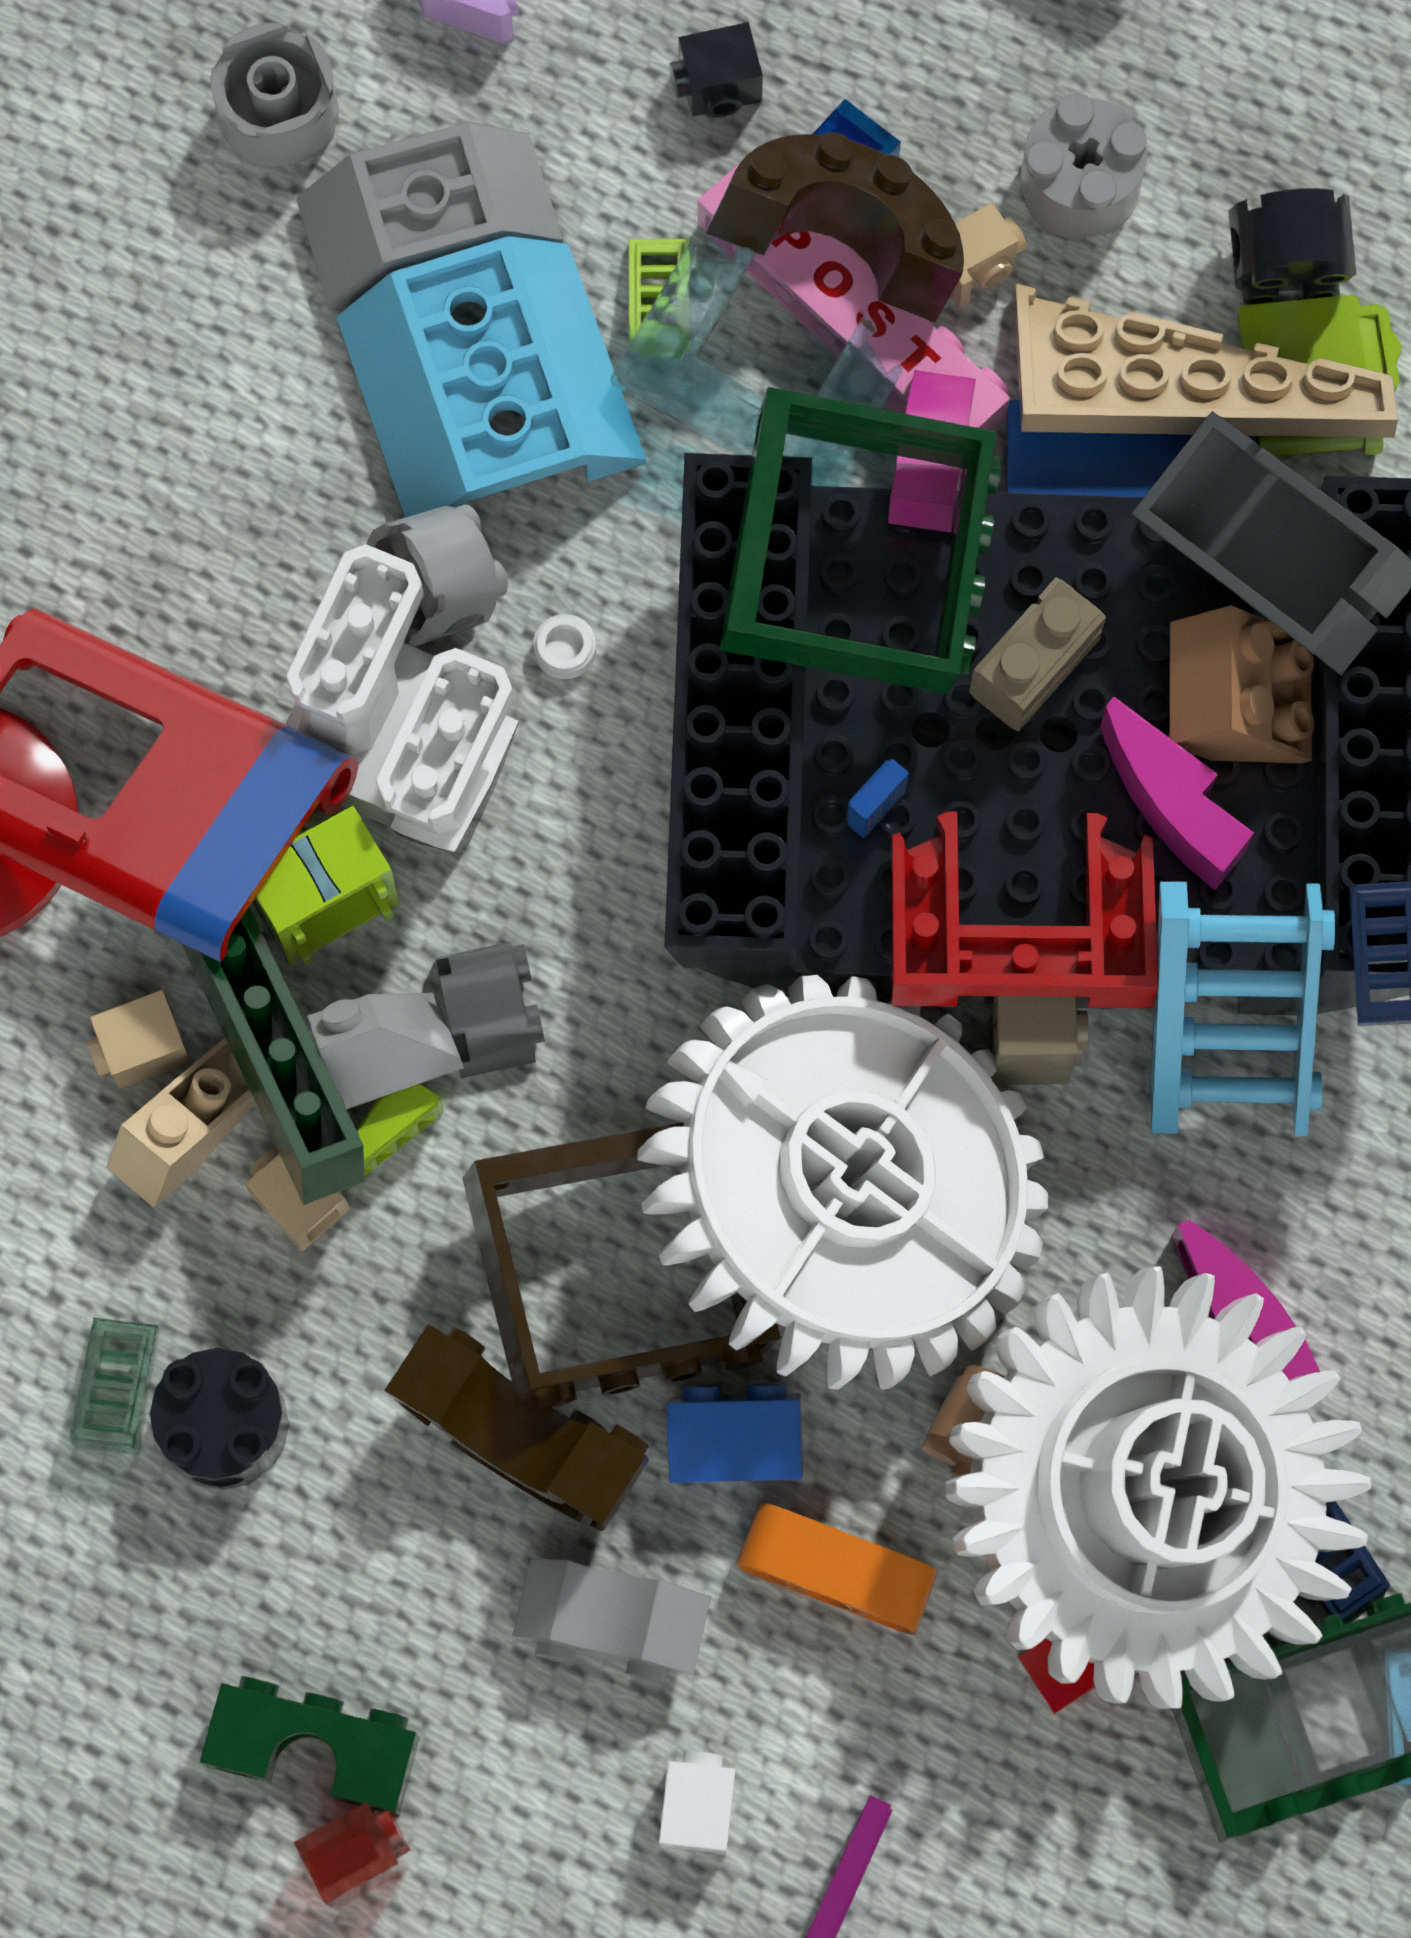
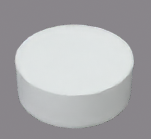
M570 614L555 615L545 620L535 633L533 641L535 659L539 667L548 675L558 679H572L582 675L591 667L596 656V640L593 630L583 619Z

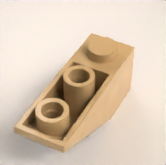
M225 1037L120 1127L106 1168L153 1208L192 1176L256 1104Z

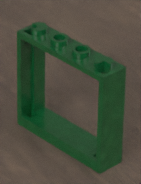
M767 387L758 414L719 650L948 694L959 674H969L971 656L975 650L976 638L966 635L969 613L978 614L984 592L985 576L976 575L975 569L978 553H987L993 532L994 516L984 514L987 493H996L1002 468H1000L1001 457L993 456L996 431ZM786 434L963 468L935 656L755 622Z

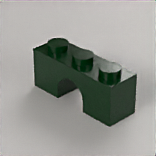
M241 1676L238 1687L221 1683L199 1761L207 1768L271 1784L276 1762L281 1752L288 1745L306 1738L321 1740L331 1747L336 1759V1773L330 1793L333 1799L400 1816L420 1740L417 1732L406 1729L409 1718L370 1708L367 1719L343 1714V1701L310 1692H305L303 1703L277 1697L279 1685L247 1676Z

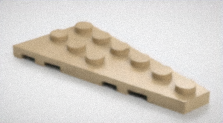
M1021 284L1015 285L1014 313L1021 432L1193 435L1211 411H1213L1246 436L1395 437L1398 416L1391 375L1322 358L1308 365L1278 357L1279 348L1256 343L1254 351L1223 344L1224 334L1131 311L1121 318L1090 311V301L1068 297L1066 305L1036 298L1037 288Z

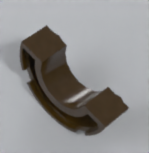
M828 132L824 135L798 134L780 137L768 141L751 151L735 170L706 234L763 256L772 241L787 233L810 231L831 236L851 247L869 264L878 282V301L935 323L960 280L964 268L962 241L951 214L935 192L912 172L910 165L898 156L886 155L867 145L849 140L846 136L835 132Z
M428 1324L384 1391L421 1423L429 1427L432 1422L452 1438L450 1444L511 1484L579 1523L584 1515L593 1519L590 1526L596 1530L604 1531L648 1464L649 1459L645 1452L649 1445L619 1425H615L609 1433L598 1422L576 1409L567 1417L553 1408H539L537 1399L517 1404L513 1382L482 1357L486 1348L480 1342L458 1328L453 1327L449 1334L446 1335Z

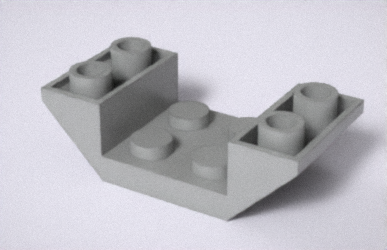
M466 122L349 154L296 197L329 310L352 304L381 281L387 272L427 262L503 237L511 236L563 243L530 134Z

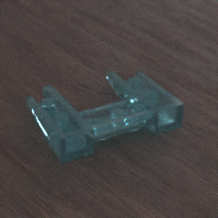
M688 244L611 375L610 382L611 385L662 415L670 416L734 455H752L759 409L764 397L698 359V356L720 320L756 253L749 248L736 247L735 263L696 260L697 245ZM864 316L862 317L816 396L880 409L883 408L902 375L903 369L898 364L886 372L866 341L877 333V329L871 320ZM786 434L783 456L812 457V486L837 487L859 448Z

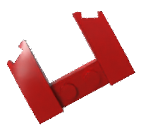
M947 811L936 817V825L941 835L909 850L905 847V841L900 833L893 835L891 862V1006H957L958 996L1087 997L1088 1008H1153L1158 991L1153 838L1145 835L1136 853L1101 837L1107 823V817L1098 813H1087L1085 820L1086 926L959 925L957 812Z

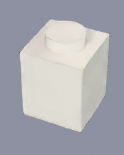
M684 1751L682 1762L668 1761L659 1847L726 1855L735 1768L722 1767V1755Z

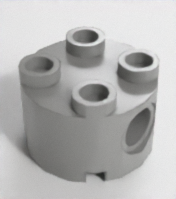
M465 504L458 507L445 505L383 524L372 530L366 545L413 563L416 568L424 595L407 633L411 638L410 642L407 643L408 645L416 647L488 622L496 607V598L505 595L507 592L508 580L505 569L500 562L492 559L487 542L481 533L479 516L470 505Z

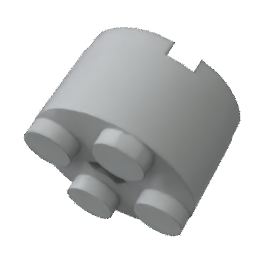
M278 23L254 25L231 37L222 48L223 54L217 61L215 68L213 65L210 86L222 134L233 150L244 157L252 166L263 168L268 166L282 167L300 163L314 156L324 146L328 145L335 135V127L338 120V101L331 63L322 45L307 33L305 37L288 30L287 25Z
M1080 93L1069 94L1063 97L1058 104L1047 109L1038 117L1029 131L1020 174L1022 194L1032 218L1049 232L1068 239H1085L1086 236L1103 232L1107 234L1122 226L1131 216L1137 205L1147 164V136L1144 129L1118 106L1104 100L1088 98Z

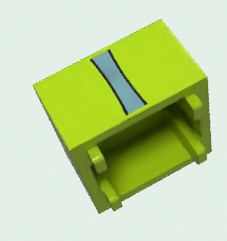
M354 805L297 836L252 901L289 966L302 960L305 967L314 962L311 956L312 953L380 915L383 916L385 921L394 917L392 908L400 904L392 869Z

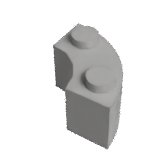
M530 1558L512 1636L537 1643L535 1655L541 1658L573 1664L575 1655L578 1653L626 1664V1675L655 1683H665L667 1672L694 1675L711 1596L662 1580L614 1573L568 1560Z

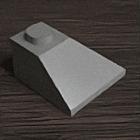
M435 993L368 994L354 1000L344 999L333 1002L324 1010L307 1016L321 1057L346 1109L464 1068Z

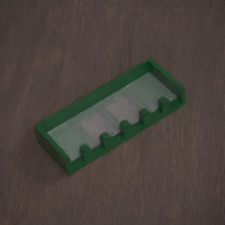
M1402 1593L1366 1604L1364 1608L1368 1617L1343 1625L1340 1614L1314 1621L1313 1623L1322 1634L1320 1640L1315 1644L1288 1643L1281 1646L1279 1639H1276L1274 1636L1264 1638L1273 1651L1281 1667L1282 1674L1275 1679L1252 1678L1237 1669L1232 1662L1228 1663L1226 1667L1234 1690V1698L1226 1701L1204 1699L1191 1686L1185 1671L1180 1670L1182 1705L1181 1708H1172V1712L1219 1843L1411 1778V1602L1406 1604Z

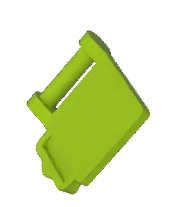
M1344 295L1244 305L1238 311L1237 319L1243 349L1254 351L1256 343H1261L1279 348L1278 357L1308 365L1322 358L1391 375L1394 392L1399 384L1397 361L1401 354L1402 345L1390 327L1388 310L1382 305L1360 306L1357 296ZM1255 436L1256 444L1277 459L1283 456L1362 449L1364 455L1381 454L1384 443L1383 438Z

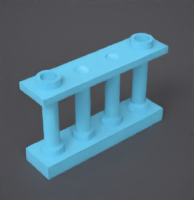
M1160 882L1157 933L1158 991L1154 1003L1150 1078L1152 1133L1178 1134L1179 1108H1191V1102L1292 1104L1295 1136H1308L1310 1110L1321 1111L1322 1073L1313 1072L1322 950H1333L1335 938L1334 910L1322 909L1320 884H1306L1304 916L1201 915L1200 908H1188L1187 882ZM1200 941L1302 943L1300 971L1198 970L1197 963H1187V948H1200ZM1197 996L1298 997L1296 1025L1195 1023L1194 1017H1184V1003L1197 1002ZM1194 1049L1294 1051L1293 1077L1192 1076L1191 1070L1181 1069L1182 1056H1194Z

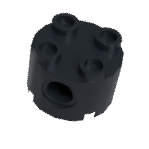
M1298 188L1261 194V207L1248 211V202L1245 199L1236 203L1228 210L1235 287L1242 291L1243 303L1247 305L1273 303L1280 299L1279 292L1303 290V299L1340 296L1339 284L1350 280L1356 275L1350 199L1348 195L1343 193L1335 202L1334 190Z
M223 1348L193 1352L185 1358L177 1359L170 1363L163 1372L161 1381L155 1388L150 1409L154 1440L173 1468L198 1486L218 1490L246 1486L261 1477V1474L267 1471L283 1452L289 1429L285 1400L263 1364L256 1359L250 1358L243 1352Z

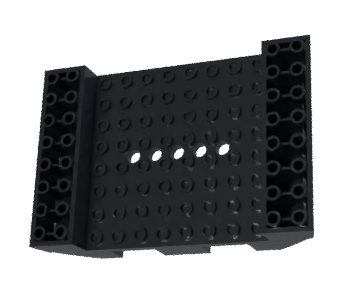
M684 453L664 941L666 950L684 968L700 969L753 988L770 984L789 998L788 988L800 976L818 975L829 985L833 997H837L838 989L852 976L865 978L870 982H891L892 836L900 833L905 841L907 850L941 835L936 825V817L947 811L957 812L959 925L1086 926L1085 820L1087 813H1098L1107 817V823L1101 837L1137 853L1145 835L1153 838L1156 936L1158 933L1160 882H1187L1188 908H1200L1201 915L1304 916L1306 884H1320L1322 909L1334 910L1335 938L1333 950H1322L1317 1014L1356 1007L1349 904L1350 887L1360 884L1411 882V588L1387 618L1376 612L1370 622L1378 630L1342 675L1312 654L1314 660V667L1311 673V712L1314 719L1312 761L1305 763L1210 761L1197 755L1194 756L1218 774L1211 793L1207 798L1254 832L1246 853L1217 889L1214 890L1182 863L1155 833L1134 803L1111 759L1100 724L1106 705L1115 697L1167 737L1169 736L1170 622L1231 605L1265 620L1268 619L1135 517L1132 512L1144 497L987 493L984 514L994 516L993 532L987 553H978L975 569L976 575L985 576L984 592L978 614L969 613L966 635L976 638L975 650L971 656L969 674H959L950 692L945 694L794 665L789 662H778L719 650L752 455ZM783 456L755 622L935 656L960 491L957 492L951 532L889 524L891 488L812 486V457ZM1325 475L1320 488L1323 493L1382 535L1411 559V478ZM1057 577L1101 610L1106 616L1104 627L1097 644L1018 732L1008 726L970 694L973 670L1032 604H1037L1040 594ZM935 720L946 728L948 738L940 746L928 748L916 742L912 735V729L920 721ZM987 722H998L1010 731L1012 741L1003 749H987L978 741L976 730ZM1052 724L1064 725L1072 731L1076 743L1065 752H1054L1043 745L1040 739V732ZM893 759L909 772L906 793L863 839L847 825L848 803L886 760L890 761ZM1403 909L1365 911V919L1404 917ZM1405 934L1367 936V946L1406 944ZM1200 941V948H1187V963H1197L1198 970L1300 971L1302 943ZM1407 962L1368 964L1369 974L1408 972ZM1409 988L1370 990V1002L1387 1001L1409 995ZM983 996V1005H993L996 996ZM1238 996V1014L1297 1016L1298 997ZM1076 997V1008H1088V998ZM1094 1008V1009H1111V1008Z

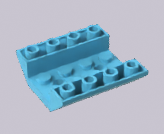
M511 236L503 237L391 272L336 316L405 518L445 505L451 507L468 505L469 501L579 466L583 467L587 481L591 482L646 464L642 446L569 244ZM464 302H476L486 310L485 317L479 323L470 326L459 324L451 315L453 310ZM507 410L515 411L525 420L524 426L519 432L505 436L492 430L490 422L496 414Z

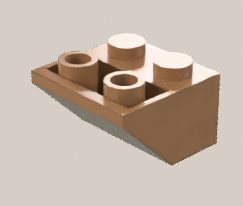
M1232 605L1170 622V739L1187 752L1210 761L1305 763L1312 761V733L1314 730V719L1311 712V673L1314 667L1312 653L1272 622Z

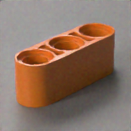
M767 1503L758 1504L736 1562L738 1568L751 1575L896 1631L915 1635L938 1575V1571L935 1568L912 1557Z

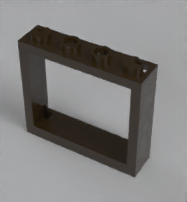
M683 1122L475 1160L462 1177L511 1381L514 1384L517 1404L537 1399L539 1408H553L577 1400V1391L600 1387L603 1396L617 1395L640 1387L639 1379L661 1374L665 1383L680 1382L701 1375L703 1373L701 1366L720 1362L725 1363L726 1370L743 1369L763 1362L762 1353H765L781 1339L777 1322H775L763 1334L738 1350L729 1345L730 1335L543 1373L539 1371L497 1197L666 1166L637 1160L638 1149L657 1132L671 1127H683ZM738 1292L730 1296L736 1320L747 1302Z

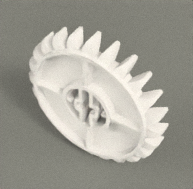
M818 975L800 976L788 988L792 1004L782 991L770 984L756 987L741 1000L749 1017L740 1010L726 1006L715 1010L699 1026L718 1046L708 1041L691 1040L682 1044L667 1061V1064L699 1084L687 1081L667 1083L659 1088L647 1101V1110L663 1117L683 1122L684 1126L671 1127L657 1132L638 1149L637 1160L657 1165L681 1167L680 1175H676L659 1185L641 1203L643 1213L674 1214L689 1212L692 1223L685 1227L661 1251L658 1257L662 1265H674L708 1254L716 1265L701 1281L690 1298L688 1305L694 1312L714 1306L736 1292L747 1300L730 1335L729 1345L734 1349L738 1350L745 1347L768 1330L775 1322L786 1327L777 1361V1373L786 1377L813 1355L821 1342L829 1344L827 1360L828 1388L838 1390L859 1373L867 1359L868 1349L873 1348L879 1386L881 1390L890 1389L909 1373L915 1355L913 1342L915 1341L928 1375L932 1377L951 1365L957 1356L958 1337L954 1326L969 1349L974 1351L990 1339L996 1329L994 1310L989 1302L1004 1315L1019 1305L1026 1288L1021 1274L1011 1264L1026 1270L1039 1261L1043 1241L1036 1230L1025 1225L1024 1221H1033L1048 1209V1192L1039 1183L1027 1180V1170L1044 1158L1040 1141L1030 1135H1019L1014 1121L1026 1110L1027 1106L1019 1092L1011 1090L999 1092L991 1079L997 1071L995 1069L994 1055L988 1049L978 1050L970 1054L959 1044L962 1036V1024L949 1014L932 1024L920 1017L921 1006H891V1000L887 1003L878 1002L876 1000L875 988L870 981L853 976L838 989L837 997L832 996L829 985Z
M1149 1267L1140 1270L1131 1278L1125 1291L1123 1308H1119L1116 1291L1108 1273L1089 1278L1080 1289L1078 1298L1080 1320L1076 1321L1070 1307L1059 1293L1044 1298L1034 1309V1323L1041 1341L1036 1344L1028 1334L1018 1327L1007 1329L998 1337L995 1344L1000 1362L1006 1368L1008 1374L1004 1379L987 1371L971 1376L966 1391L972 1402L985 1412L981 1423L969 1422L953 1426L950 1434L949 1443L959 1453L972 1458L971 1474L958 1476L946 1481V1499L959 1506L972 1507L974 1524L957 1533L953 1537V1542L957 1555L966 1557L984 1555L986 1563L990 1568V1571L979 1579L973 1591L981 1606H989L1009 1601L1017 1610L1009 1622L1006 1634L1009 1643L1016 1650L1033 1648L1044 1638L1051 1641L1052 1646L1048 1655V1672L1055 1680L1062 1684L1076 1682L1085 1670L1087 1663H1094L1093 1682L1097 1694L1104 1701L1114 1704L1126 1703L1128 1701L1133 1686L1134 1672H1139L1142 1691L1151 1705L1158 1709L1181 1708L1182 1682L1180 1670L1185 1671L1191 1686L1204 1699L1210 1701L1234 1698V1690L1224 1658L1229 1657L1237 1669L1252 1678L1275 1679L1282 1674V1670L1273 1651L1262 1635L1268 1632L1276 1639L1288 1643L1315 1644L1320 1640L1322 1634L1311 1619L1293 1603L1297 1596L1326 1601L1348 1598L1351 1587L1346 1582L1315 1562L1318 1551L1331 1552L1365 1546L1367 1543L1368 1535L1362 1530L1325 1516L1326 1502L1348 1499L1371 1489V1478L1349 1471L1325 1469L1322 1456L1357 1438L1362 1433L1360 1422L1330 1420L1312 1423L1307 1411L1337 1386L1341 1380L1336 1371L1327 1370L1289 1380L1282 1372L1284 1367L1295 1356L1307 1336V1333L1301 1327L1274 1333L1261 1339L1257 1344L1248 1340L1264 1302V1298L1256 1293L1234 1300L1222 1309L1215 1319L1209 1318L1208 1314L1213 1298L1215 1278L1214 1275L1207 1273L1194 1276L1185 1281L1173 1295L1169 1307H1164V1280L1161 1267ZM1160 1483L1165 1484V1485H1169L1170 1488H1169V1487H1165V1486H1161Z

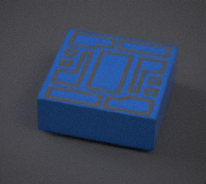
M893 759L890 761L886 760L849 801L846 818L847 825L864 839L906 793L909 772Z

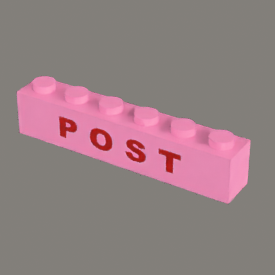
M738 165L697 200V225L705 233ZM810 231L787 233L772 241L763 256L707 234L893 411L906 413L914 370L976 379L969 426L996 431L1007 421V412L1011 398L1008 396V389L1002 379L987 367H983L980 370L964 355L963 345L949 329L943 326L936 328L927 319L878 301V282L869 264L849 246L831 236Z

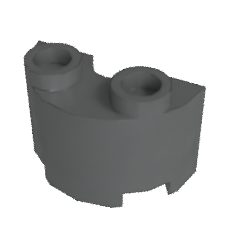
M510 942L436 957L435 960L451 1035L464 1067L459 1070L461 1078L535 1063L533 1044L545 1042L537 1004L525 1007L520 984L532 981L524 944L511 947Z

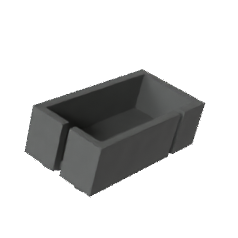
M1211 411L1132 512L1135 517L1340 675L1344 673L1378 630L1370 622L1376 612L1387 618L1411 588V559L1398 547L1264 448L1259 447L1253 440L1213 411Z

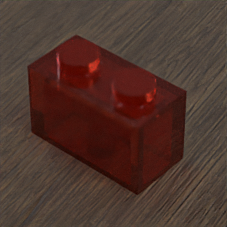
M367 1802L293 1842L324 1903L334 1910L346 1906L407 1872L400 1857L411 1851L394 1816L390 1815L388 1810L378 1815Z

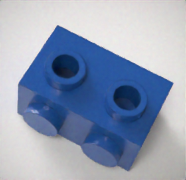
M760 1382L747 1384V1395H721V1385L719 1384L681 1386V1396L670 1397L666 1403L669 1483L802 1480L804 1466L801 1393H787V1383Z

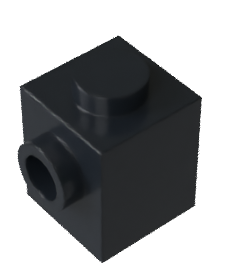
M749 22L678 37V60L669 62L670 75L676 98L687 96L692 117L707 114L712 118L727 117L739 111L742 106L762 102L763 74Z

